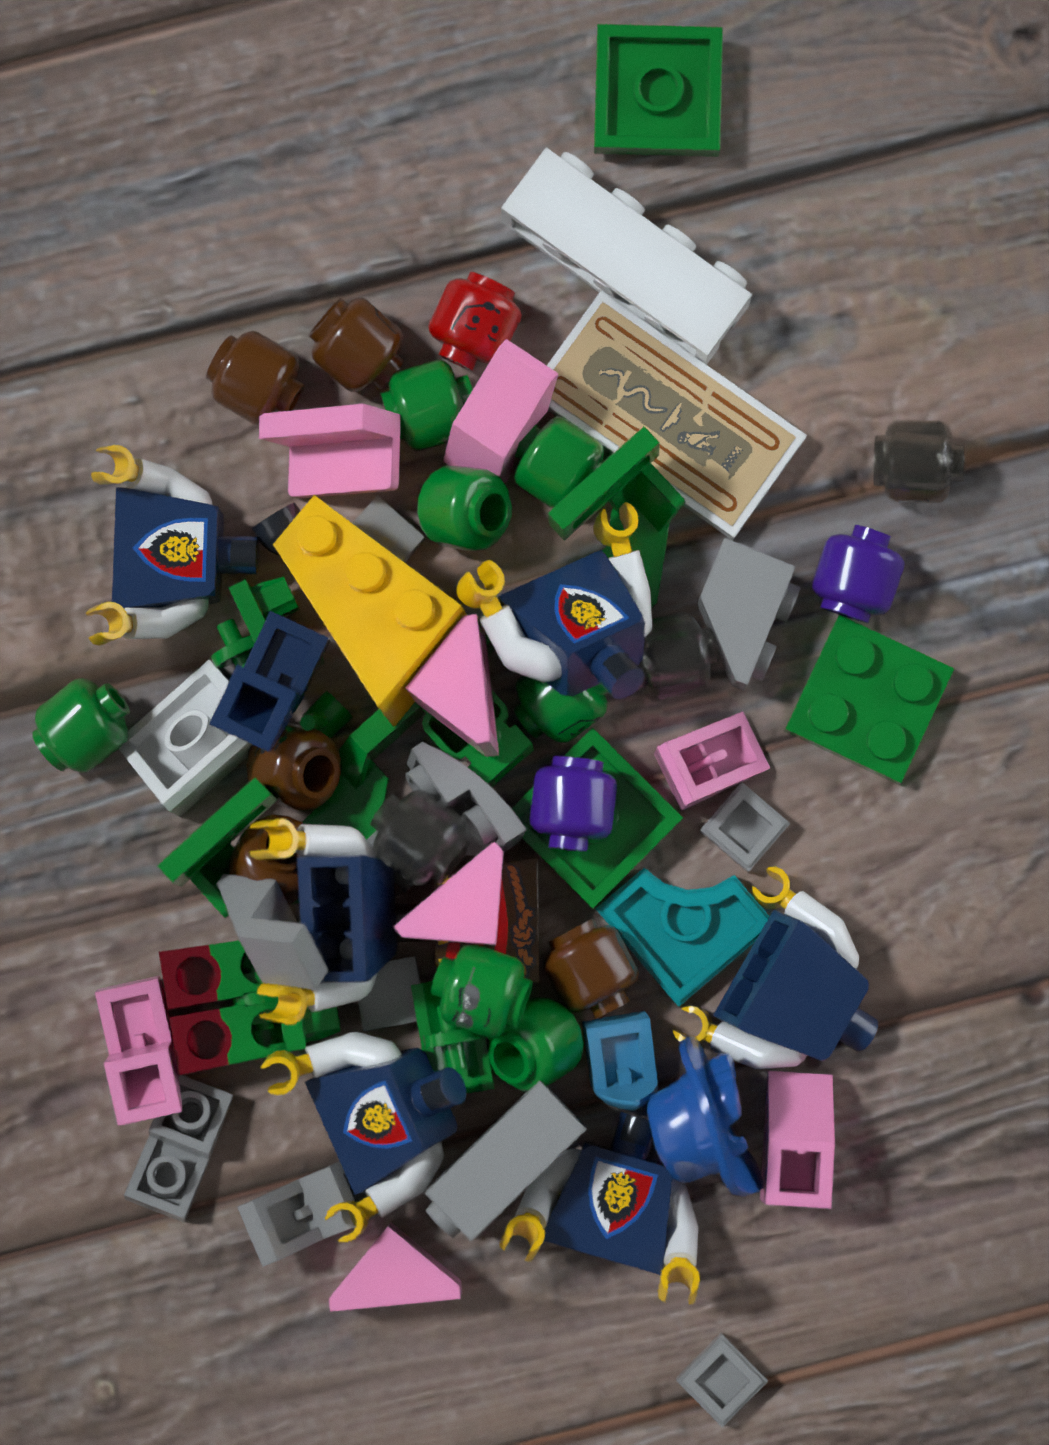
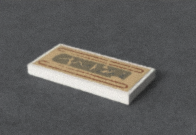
M602 291L597 295L547 365L559 373L548 408L549 412L556 417L566 418L603 445V449L610 455L645 426L660 442L659 456L651 464L685 499L684 507L731 540H734L807 437L802 431Z

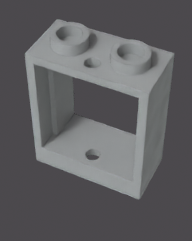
M539 1080L428 1187L425 1194L433 1202L428 1205L426 1212L452 1239L462 1231L472 1241L586 1130L584 1123L548 1086H545Z

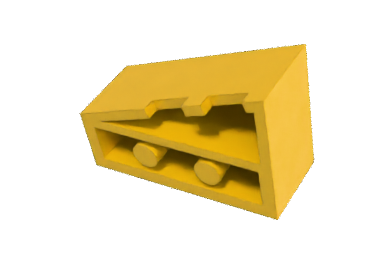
M313 495L273 545L378 708L392 726L395 727L415 702L406 689L407 685L462 617L467 614L458 602Z

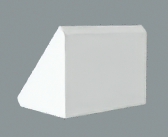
M210 660L205 662L128 730V740L119 748L120 752L169 812L179 817L248 757V751L252 744L209 724L229 682Z

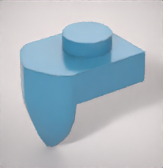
M645 1010L583 1021L582 1026L590 1086L596 1096L607 1105L635 1111L648 1103L650 1096L658 1090V1078L650 1017Z

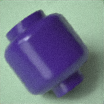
M855 525L851 536L835 534L826 540L812 580L813 591L823 598L820 608L863 623H869L871 615H883L889 611L905 565L903 558L897 552L888 548L891 536L871 528Z
M553 756L552 766H545L536 772L530 825L538 833L550 835L549 848L587 852L589 840H601L611 833L617 782L612 775L603 772L604 762L577 757Z

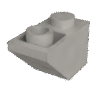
M724 538L697 605L732 687L744 691L751 677L763 681L777 647L766 642L775 618L787 622L801 587L789 583L796 566Z

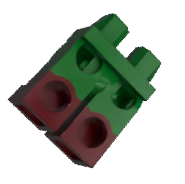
M240 940L159 952L168 1009L174 1010L232 999L233 1005L232 1007L169 1017L179 1075L268 1057L275 1051L285 1050L292 1052L302 1050L308 1046L310 1041L320 1040L341 1031L337 1006L312 1012L307 1007L302 1019L292 1025L260 1018L261 1014L274 1011L278 1004V997L257 993L259 986L263 983Z

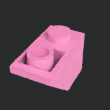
M767 1071L762 1156L764 1184L763 1189L760 1191V1200L766 1205L831 1209L835 1148L833 1075Z

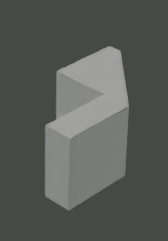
M223 874L217 885L238 938L261 982L316 990L328 969L305 924L297 923L277 881L271 879L254 881L243 876Z
M340 1161L248 1201L237 1208L261 1265L264 1267L318 1241L356 1227L355 1215L349 1210L342 1209L328 1220H325V1216L333 1205L343 1201H355L358 1203L366 1198L367 1194L365 1191L354 1194ZM377 1213L376 1215L372 1216V1217L369 1218L368 1220L379 1216V1214Z

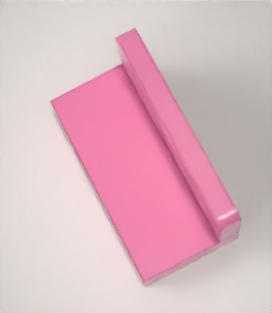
M366 404L263 413L260 416L259 439L289 447L288 493L290 496L310 498L313 495L323 497L395 491L399 486L400 414Z

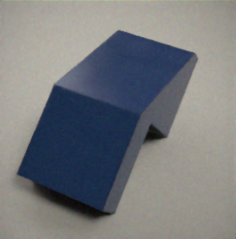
M270 611L244 667L236 665L209 724L265 751L271 752L304 699L331 640L320 633Z

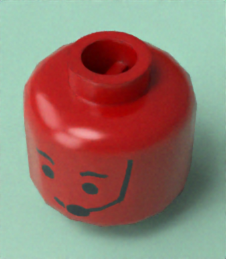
M472 271L467 279L456 278L449 281L428 324L430 335L443 344L438 355L469 371H473L477 361L489 364L498 347L506 339L511 342L521 320V311L512 302L516 293L503 284Z

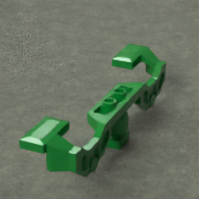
M644 426L548 512L549 525L565 541L609 501L612 506L609 525L615 530L624 531L619 516V508L625 502L631 504L638 513L639 521L637 528L629 537L632 551L639 550L650 587L652 609L658 602L670 522L686 501L651 464L659 456L660 442ZM606 546L602 551L608 558L613 557L612 548ZM486 633L489 656L495 651V648ZM493 690L492 696L499 751L497 756H484L416 702H414L395 727L392 726L382 711L378 709L347 738L339 749L342 770L339 784L332 797L322 806L316 808L302 823L353 827L360 831L366 840L382 827L389 779L373 760L424 714L422 726L429 738L441 751L459 762L468 760L471 764L467 768L482 778L491 788L534 751L533 744L515 724L511 728L506 725L509 718L508 709ZM255 777L157 865L158 868L173 884L180 887L191 880L225 919L228 918L230 915L217 882L223 874L229 875V858L234 849V845L231 842L268 810L277 799ZM299 898L293 904L290 905L300 904Z

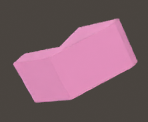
M506 339L498 347L454 420L443 461L449 466L487 469L498 475L505 484L509 479L519 442L548 412L559 373Z
M160 976L97 989L95 996L109 1056L104 1061V1067L118 1126L182 1112L178 1067L170 1018Z

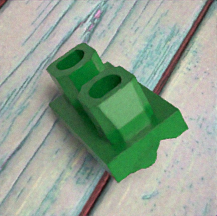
M284 577L261 582L253 587L245 579L228 587L251 635L243 638L234 619H229L219 624L217 629L225 647L211 655L216 669L225 668L233 664L235 667L236 665L244 667L270 611L286 617L300 610ZM322 658L319 667L325 663L324 658Z
M433 981L411 985L421 1048L426 1053L433 1071L436 1072L448 1067L455 1069L464 1080L466 1094L495 1089L486 1037L447 1024L442 1020L440 1016L441 997L431 994Z

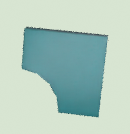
M646 868L639 871L595 909L608 925L617 929L627 948L678 1007L752 945L770 917L735 875L713 887L687 890L663 883Z

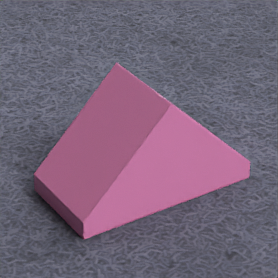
M477 614L466 615L457 623L407 685L406 689L420 707L484 756H497L499 751L486 631Z
M743 711L658 746L654 752V756L681 811L770 769Z
M495 841L397 923L394 928L404 938L496 945L503 850Z
M390 1222L330 1296V1312L461 1299L462 1286L461 1280Z

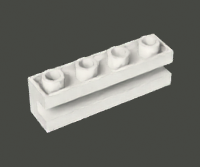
M545 148L501 207L502 224L599 293L602 291L707 365L718 350L720 342L731 327H735L749 307L752 294L744 289L747 281L729 265L717 261L712 266L693 252L696 248L694 242L677 228L665 225L661 230L642 216L645 212L644 207L628 193L618 188H615L610 193L591 180L594 176L593 171L576 156L563 152L561 157H559L548 148Z

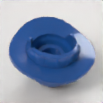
M688 1036L681 1041L679 1048L683 1065L687 1072L676 1082L651 1095L647 1105L648 1120L659 1158L672 1178L684 1184L708 1175L721 1174L725 1186L732 1194L741 1197L753 1195L763 1189L764 1181L755 1158L747 1149L746 1140L743 1137H738L731 1125L739 1119L742 1110L735 1081L737 1075L734 1061L729 1053L719 1054L708 1060L695 1036Z

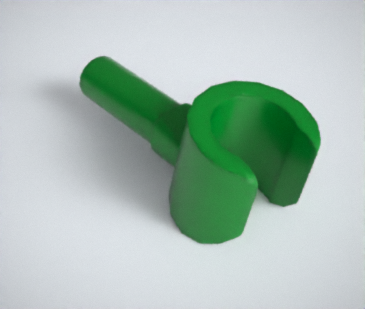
M326 690L302 714L300 726L307 731L317 729L332 739L353 716Z

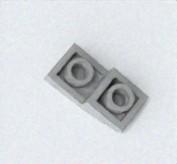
M422 742L412 748L407 761L410 771L405 776L413 793L424 806L433 803L441 816L463 803L467 809L462 814L463 820L472 836L481 846L495 841L504 853L521 841L527 829L506 802L482 778L458 760Z
M179 1075L183 1110L179 1113L153 1119L148 1130L149 1137L125 1191L124 1198L127 1201L185 1223L220 1135L233 1095L184 1075Z

